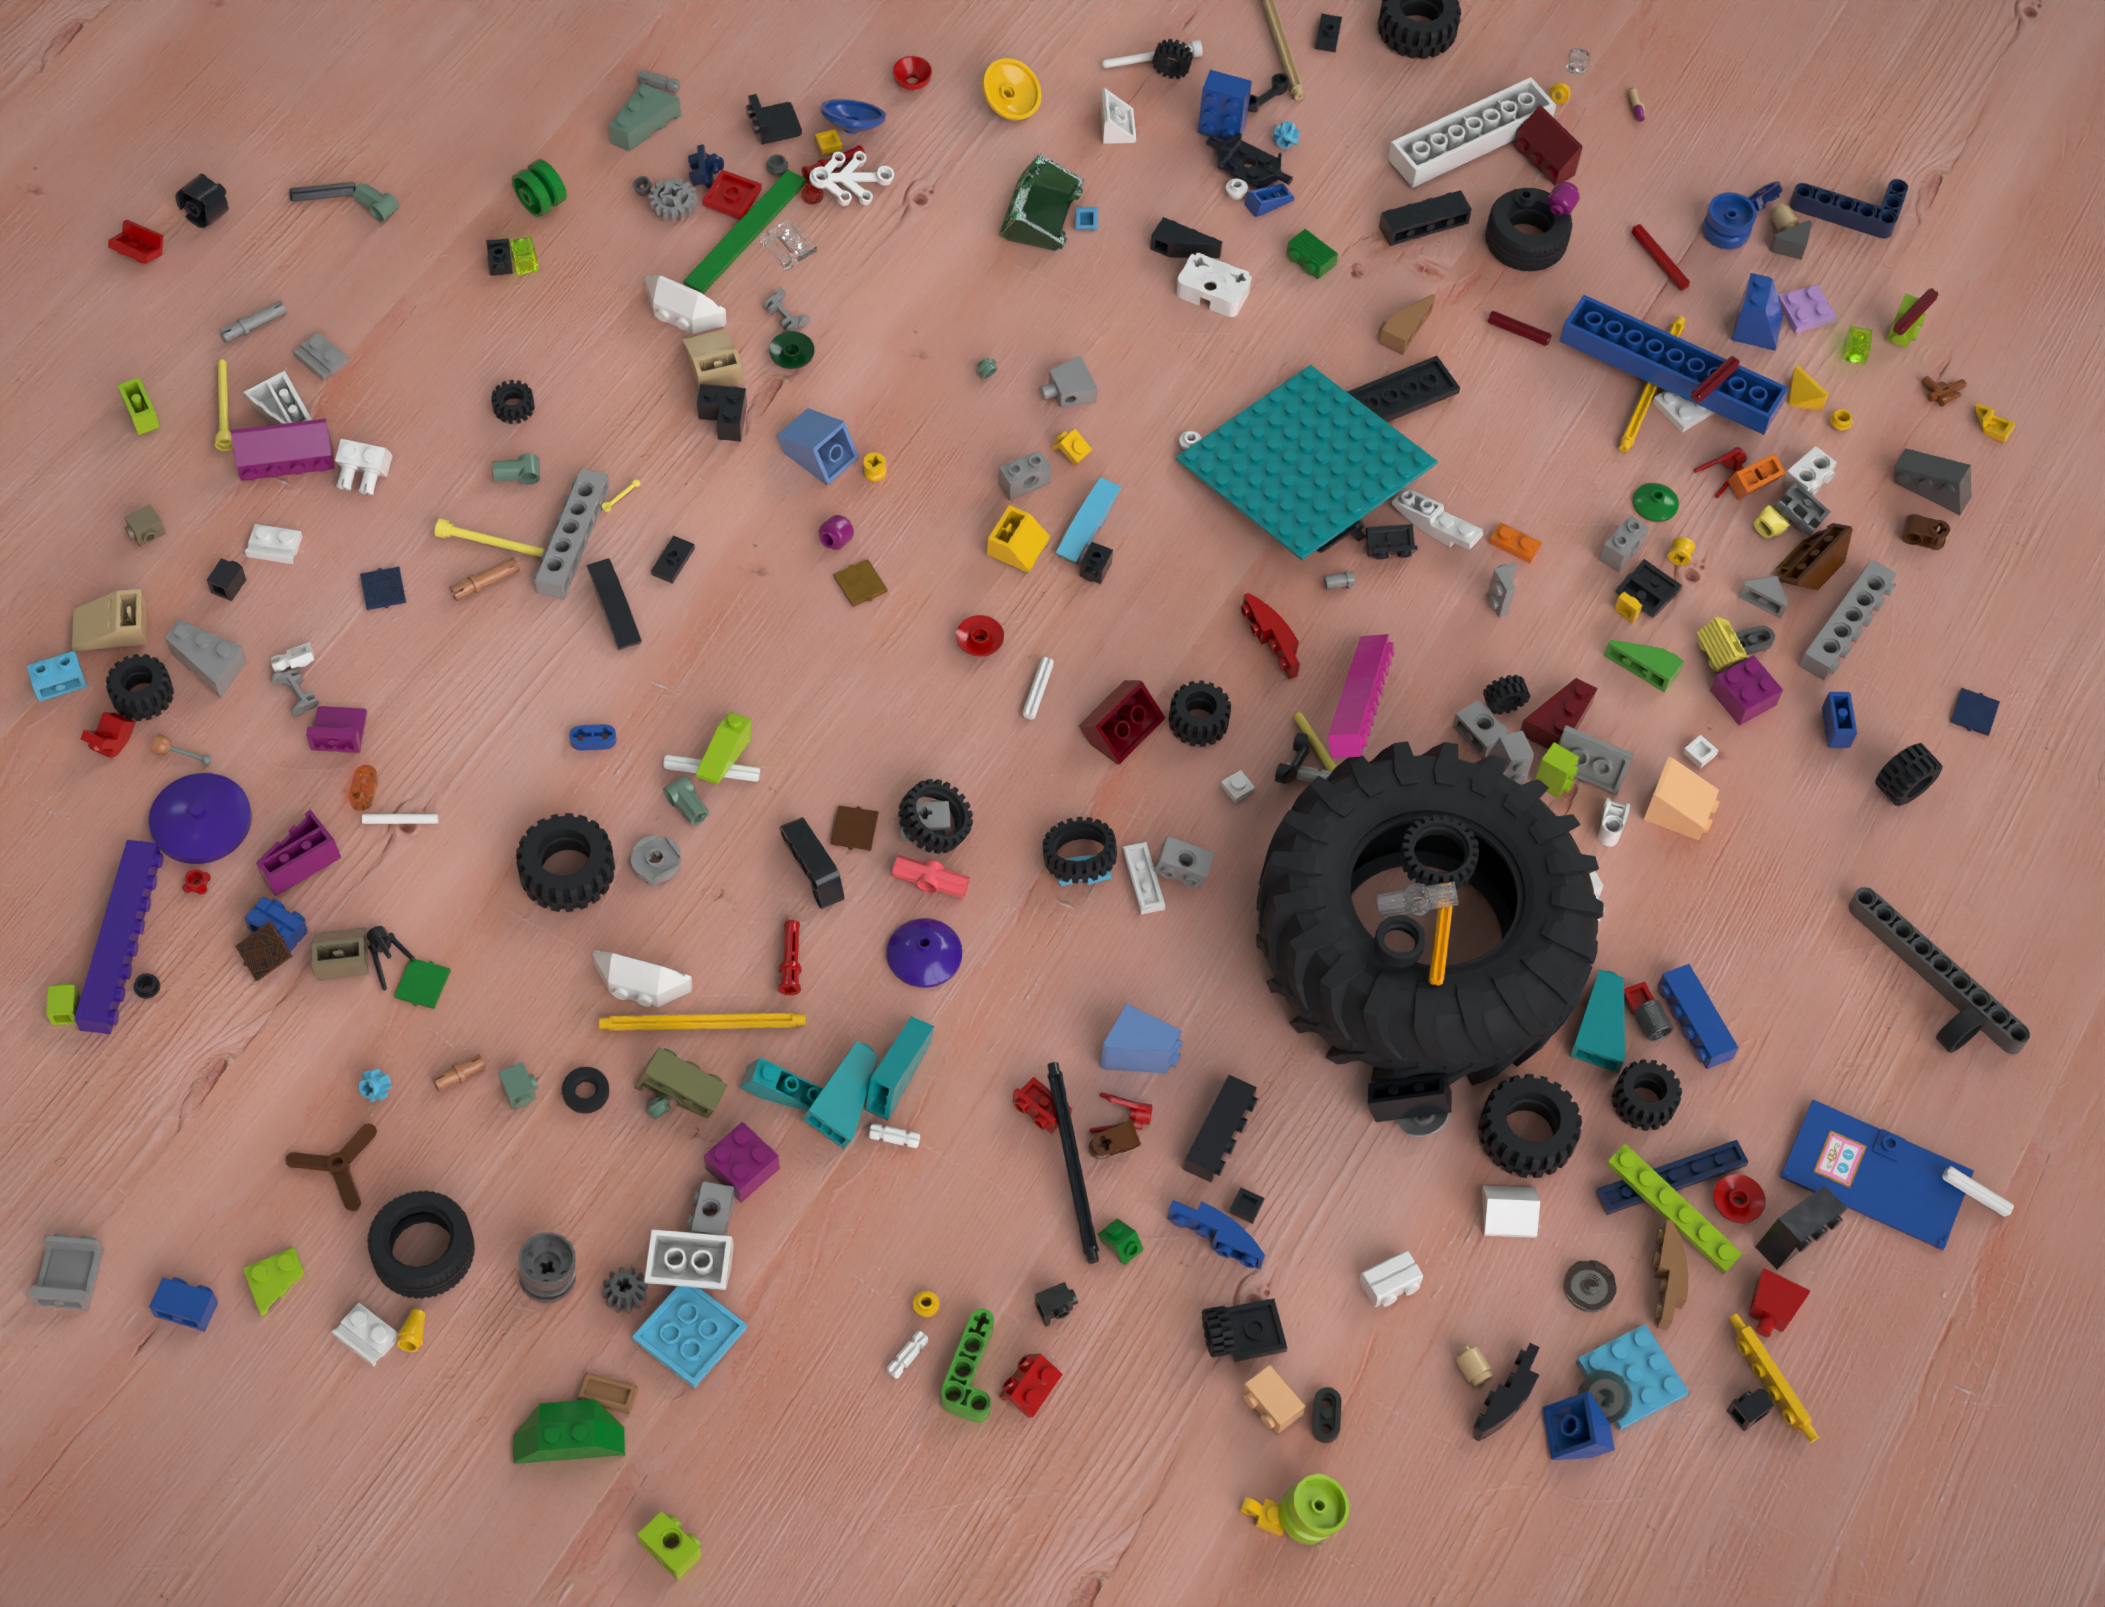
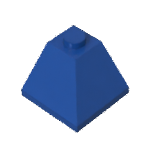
M1587 1391L1543 1407L1552 1460L1593 1458L1615 1450L1611 1425L1590 1392Z

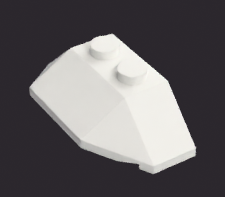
M661 275L646 276V293L654 317L660 321L668 322L681 330H686L693 334L725 327L727 324L726 309L722 306H717L714 301L702 293Z
M598 950L593 951L594 966L608 992L617 999L637 1001V1003L646 1007L651 1005L660 1007L692 991V978L689 975L680 974L677 971L622 955Z

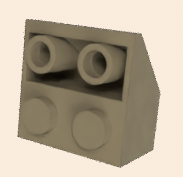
M366 927L314 933L311 943L312 967L317 980L369 974Z

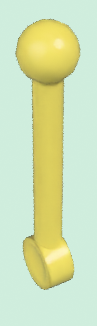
M633 479L631 485L610 502H604L602 510L609 512L613 504L633 488L639 487V479Z

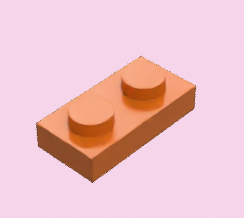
M1500 522L1489 540V544L1528 563L1532 562L1542 544L1541 541Z

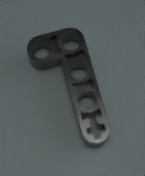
M801 817L779 827L781 836L811 882L813 895L819 908L823 909L844 900L845 897L838 869L806 820Z

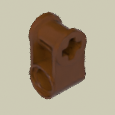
M1911 514L1905 519L1902 540L1910 545L1939 550L1946 543V537L1950 533V526L1943 520Z
M1128 1120L1098 1133L1089 1142L1088 1149L1094 1158L1105 1159L1112 1155L1132 1150L1140 1146L1141 1141L1132 1120ZM1099 1142L1101 1144L1106 1143L1107 1147L1105 1149L1103 1147L1099 1148L1097 1144Z

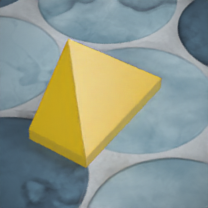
M1799 365L1795 366L1789 381V406L1817 410L1823 409L1829 393Z

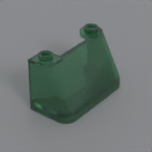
M1039 153L1025 168L1016 183L999 236L1007 241L1056 251L1058 248L1062 249L1067 241V237H1065L1066 232L1062 228L1070 204L1074 200H1078L1083 193L1081 187L1084 179Z

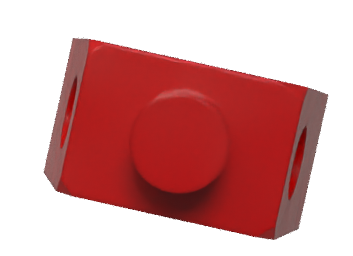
M1763 1268L1756 1280L1749 1310V1316L1759 1321L1755 1328L1756 1333L1763 1337H1770L1773 1329L1784 1332L1808 1297L1810 1290Z

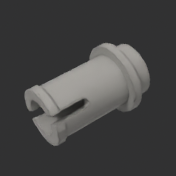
M1345 570L1344 573L1325 575L1326 590L1341 587L1351 588V586L1355 585L1353 571L1348 572V570Z

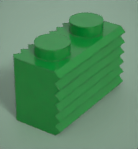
M1306 228L1289 240L1287 245V257L1292 262L1303 267L1307 274L1313 275L1316 279L1322 277L1337 264L1338 253Z

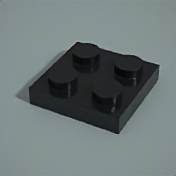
M1274 1298L1226 1307L1234 1333L1235 1350L1232 1354L1234 1362L1287 1352L1288 1348Z

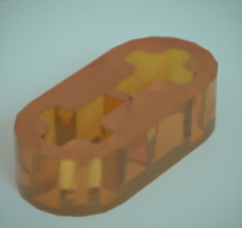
M362 765L354 773L348 797L354 810H367L373 803L378 784V776L374 767ZM366 774H370V777L366 779V783L363 784L362 778H365ZM361 792H363L365 798H362L360 802H357L356 799H359L361 796Z

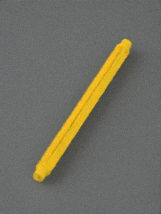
M1677 316L1671 324L1669 333L1680 337L1684 330L1685 318ZM1649 382L1646 383L1625 433L1620 439L1619 450L1621 452L1627 453L1630 447L1633 446L1634 439L1658 386Z
M795 1012L642 1016L610 1015L609 1017L599 1018V1029H610V1031L763 1027L796 1028V1026H806V1014H796Z

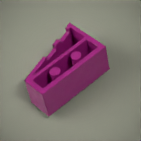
M311 809L305 813L306 818L298 826L293 825L289 829L290 834L281 843L277 841L256 862L263 881L275 897L341 858L335 840Z

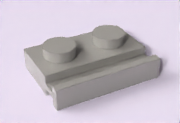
M319 332L303 342L299 349L292 350L294 357L323 381H326V377L329 375H334L349 364L348 357Z

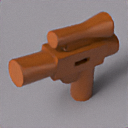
M1925 376L1921 381L1932 391L1927 394L1928 400L1930 402L1938 401L1941 407L1949 401L1960 397L1961 393L1958 390L1966 387L1964 379L1946 384L1945 382L1936 383L1929 376Z

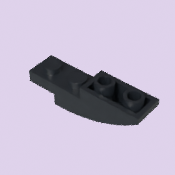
M1529 1343L1526 1351L1521 1349L1514 1363L1519 1366L1516 1374L1510 1372L1505 1385L1499 1384L1496 1392L1489 1391L1484 1405L1488 1407L1486 1414L1479 1413L1473 1427L1478 1430L1474 1438L1475 1440L1481 1441L1498 1431L1523 1406L1539 1377V1374L1531 1371L1530 1368L1540 1347Z

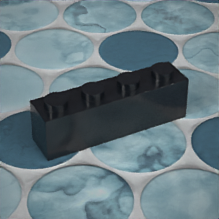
M1461 190L1449 192L1442 196L1428 198L1421 202L1407 204L1403 207L1382 212L1379 228L1389 246L1469 224L1472 208Z
M1228 1075L1185 1158L1183 1170L1211 1183L1215 1175L1220 1176L1226 1165V1162L1223 1160L1227 1153L1232 1154L1237 1140L1234 1138L1237 1132L1242 1134L1248 1119L1245 1118L1247 1112H1253L1259 1099L1255 1097L1257 1087Z

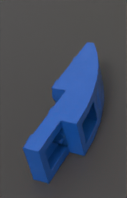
M1172 1201L1167 1219L1173 1225L1179 1228H1189L1200 1237L1214 1239L1212 1249L1220 1256L1225 1258L1232 1257L1248 1268H1258L1261 1270L1265 1254L1250 1234L1237 1222L1202 1201L1198 1210L1177 1201Z

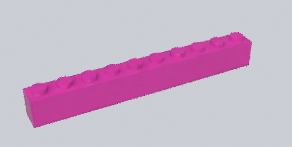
M1389 634L1360 636L1328 733L1331 759L1362 756L1364 747L1368 746L1367 736H1371L1374 715H1377V705H1380L1383 685H1386L1389 666H1392V656H1395L1394 643L1390 642Z

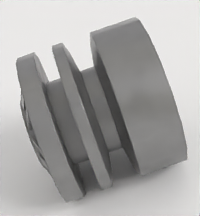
M553 1232L539 1233L530 1237L523 1244L519 1252L520 1285L524 1293L532 1300L541 1303H554L565 1298L574 1287L576 1282L575 1251L572 1244L562 1235Z

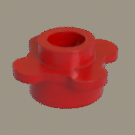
M197 869L188 871L182 889L185 893L197 892L199 895H203L208 890L206 886L208 881L211 880V876L208 872L203 873Z

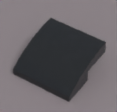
M1643 559L1634 572L1628 574L1615 592L1619 595L1626 592L1628 595L1636 598L1643 605L1641 610L1654 618L1682 589V585Z

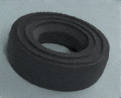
M580 1067L571 1071L564 1079L562 1085V1095L565 1103L570 1109L578 1113L587 1114L599 1110L604 1106L609 1097L610 1090L607 1078L601 1071L593 1067ZM582 1082H590L595 1085L596 1091L589 1098H580L575 1092L577 1086Z

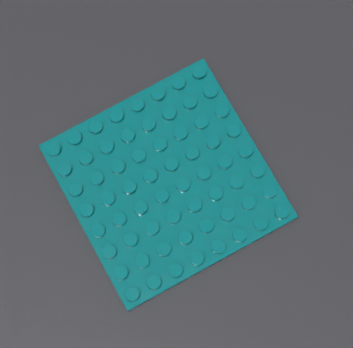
M1312 365L1307 366L1176 456V461L1301 561L1438 464V461Z

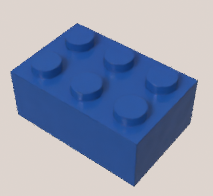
M1210 70L1202 90L1198 133L1222 140L1240 133L1243 134L1247 122L1252 81Z

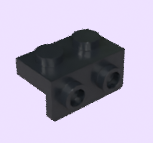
M1413 524L1367 527L1365 529L1368 556H1375V560L1387 559L1389 555L1398 554V558L1411 557L1412 553L1418 550V546L1414 542Z

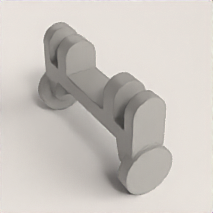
M782 288L776 290L773 296L764 301L763 307L770 314L778 311L785 318L780 325L786 329V332L795 331L799 327H805L810 321L808 315L791 316L782 306V300L786 294Z
M297 668L286 672H277L272 675L270 680L273 684L290 686L298 698L297 704L291 710L294 717L301 716L305 711L318 706L319 702L317 699H314L315 695L313 692L310 691L304 694L298 684L304 681V678L299 674Z

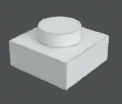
M1700 735L1684 748L1683 754L1701 769L1717 755L1719 750Z
M1241 770L1221 781L1220 787L1234 804L1255 792V786Z

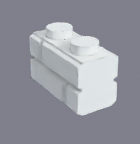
M1406 1250L1362 1272L1359 1283L1374 1307L1381 1304L1387 1307L1398 1299L1397 1296L1403 1293L1411 1295L1418 1291L1423 1274L1418 1265L1415 1264L1409 1251Z

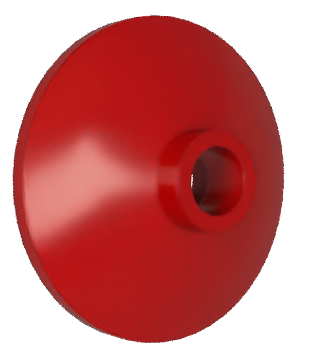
M975 615L961 622L956 632V639L964 652L972 656L984 657L1000 649L1004 641V631L995 619L989 616Z
M1731 1174L1725 1176L1717 1183L1713 1192V1201L1718 1212L1724 1218L1734 1223L1745 1224L1753 1222L1761 1216L1765 1209L1766 1197L1763 1189L1754 1179L1746 1175ZM1733 1200H1739L1741 1205L1735 1204Z

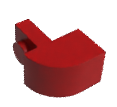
M103 712L97 729L84 730L80 739L89 743V749L108 758H113L122 751L129 741L136 722L117 713Z

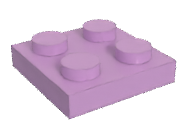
M1819 285L1778 294L1782 311L1795 333L1834 324L1837 320V316Z

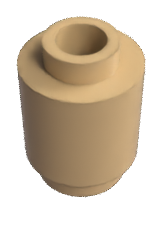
M1785 204L1776 205L1770 212L1771 221L1779 233L1800 224L1791 208Z
M1468 1345L1457 1352L1459 1357L1455 1361L1467 1381L1472 1383L1474 1387L1486 1383L1493 1377L1490 1372L1492 1368L1479 1347L1472 1348L1471 1345Z

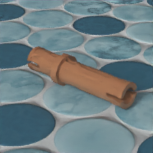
M512 557L476 576L472 574L467 577V580L450 586V593L461 590V592L452 595L454 600L457 601L472 592H480L481 588L506 576L519 572L520 567L516 565L509 568V566L517 563L516 559Z

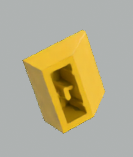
M1009 505L988 538L987 555L1029 573L1049 542L1050 536L1031 514Z

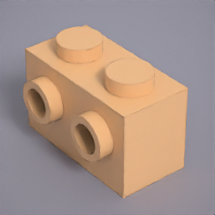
M1271 1365L1245 1383L1243 1390L1245 1402L1250 1408H1256L1262 1415L1261 1420L1264 1425L1270 1430L1273 1429L1277 1434L1303 1415L1305 1405Z

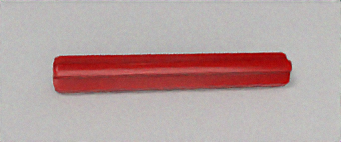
M1641 224L1634 226L1631 231L1633 236L1680 290L1687 289L1690 280Z

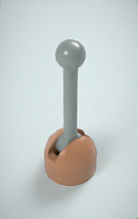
M157 734L152 742V753L165 755L173 751L200 760L204 765L211 763L210 756H201L174 747L170 739L164 735Z

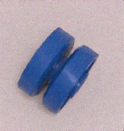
M1731 192L1722 193L1714 197L1709 204L1707 215L1703 222V234L1711 244L1722 249H1735L1744 245L1750 237L1756 219V208L1753 202L1741 194Z

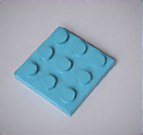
M677 1286L632 1336V1340L695 1389L748 1327L745 1322L702 1289Z
M1646 1324L1579 1357L1576 1361L1591 1386L1596 1381L1611 1379L1617 1382L1623 1389L1625 1396L1624 1404L1616 1415L1610 1416L1619 1431L1689 1394L1688 1389ZM1601 1389L1599 1392L1606 1397L1602 1402L1603 1406H1612L1615 1402V1394L1610 1389Z

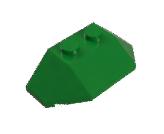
M595 1399L539 1403L513 1435L514 1464L625 1455L624 1426Z

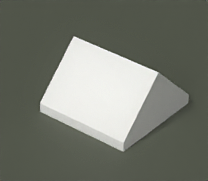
M1106 88L1102 89L1100 117L1103 144L1136 142L1133 108Z
M1482 1185L1484 1236L1537 1237L1540 1199L1535 1187Z

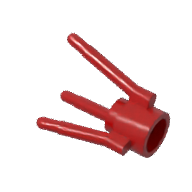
M1735 447L1728 453L1695 468L1693 471L1697 473L1723 462L1727 469H1734L1729 476L1730 478L1736 472L1744 469L1742 464L1747 461V455L1743 449ZM1727 480L1715 494V498H1719L1729 486Z
M1100 1093V1097L1108 1099L1109 1102L1130 1108L1129 1120H1134L1135 1129L1142 1130L1143 1124L1150 1125L1152 1104L1134 1102L1111 1094ZM1116 1125L1090 1128L1089 1132H1102Z

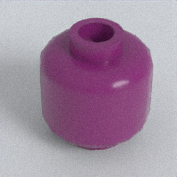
M1570 182L1556 184L1547 198L1550 211L1557 216L1571 214L1580 199L1578 188Z
M833 515L819 528L820 541L825 547L833 550L842 548L854 535L851 522L841 515Z

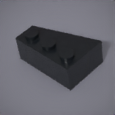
M1824 1186L1780 1216L1755 1248L1778 1270L1799 1252L1807 1249L1814 1240L1816 1242L1828 1232L1829 1228L1834 1230L1843 1221L1841 1216L1847 1208Z

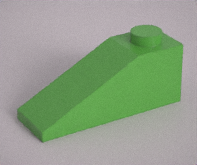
M1616 640L1609 641L1604 654L1608 659L1664 693L1679 675L1684 662L1676 654L1670 653L1663 648Z

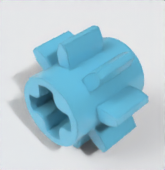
M1282 122L1280 126L1275 125L1272 140L1276 141L1277 145L1281 148H1290L1292 144L1297 145L1300 129H1296L1292 122Z
M380 1068L373 1071L368 1070L361 1074L364 1080L358 1082L363 1097L369 1098L370 1102L380 1101L388 1097L386 1091L392 1088L388 1074L381 1072Z

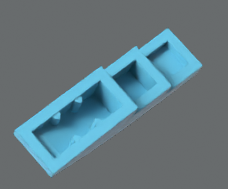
M1100 477L1056 551L1058 556L1075 564L1079 563L1098 528L1102 527L1122 488L1121 486Z

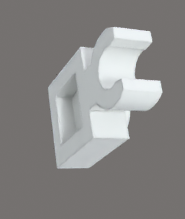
M310 642L286 650L287 653L284 655L271 657V665L275 673L283 671L289 666L292 669L309 665L311 661L315 660Z

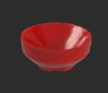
M903 57L893 67L894 80L904 89L911 91L921 89L931 80V65L921 57ZM916 78L918 82L910 84L906 80Z

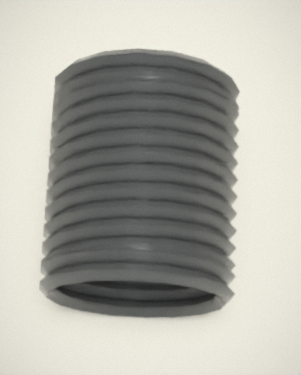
M1658 1000L1648 1001L1636 1009L1635 1015L1649 1041L1663 1039L1673 1031V1026Z

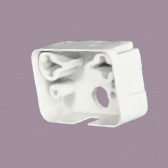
M1201 253L1191 254L1178 276L1176 294L1179 298L1196 305H1200V297L1210 301L1209 310L1227 317H1235L1249 295L1252 277L1249 276L1250 273L1248 271L1207 257ZM1211 282L1217 288L1209 291L1204 288V285Z

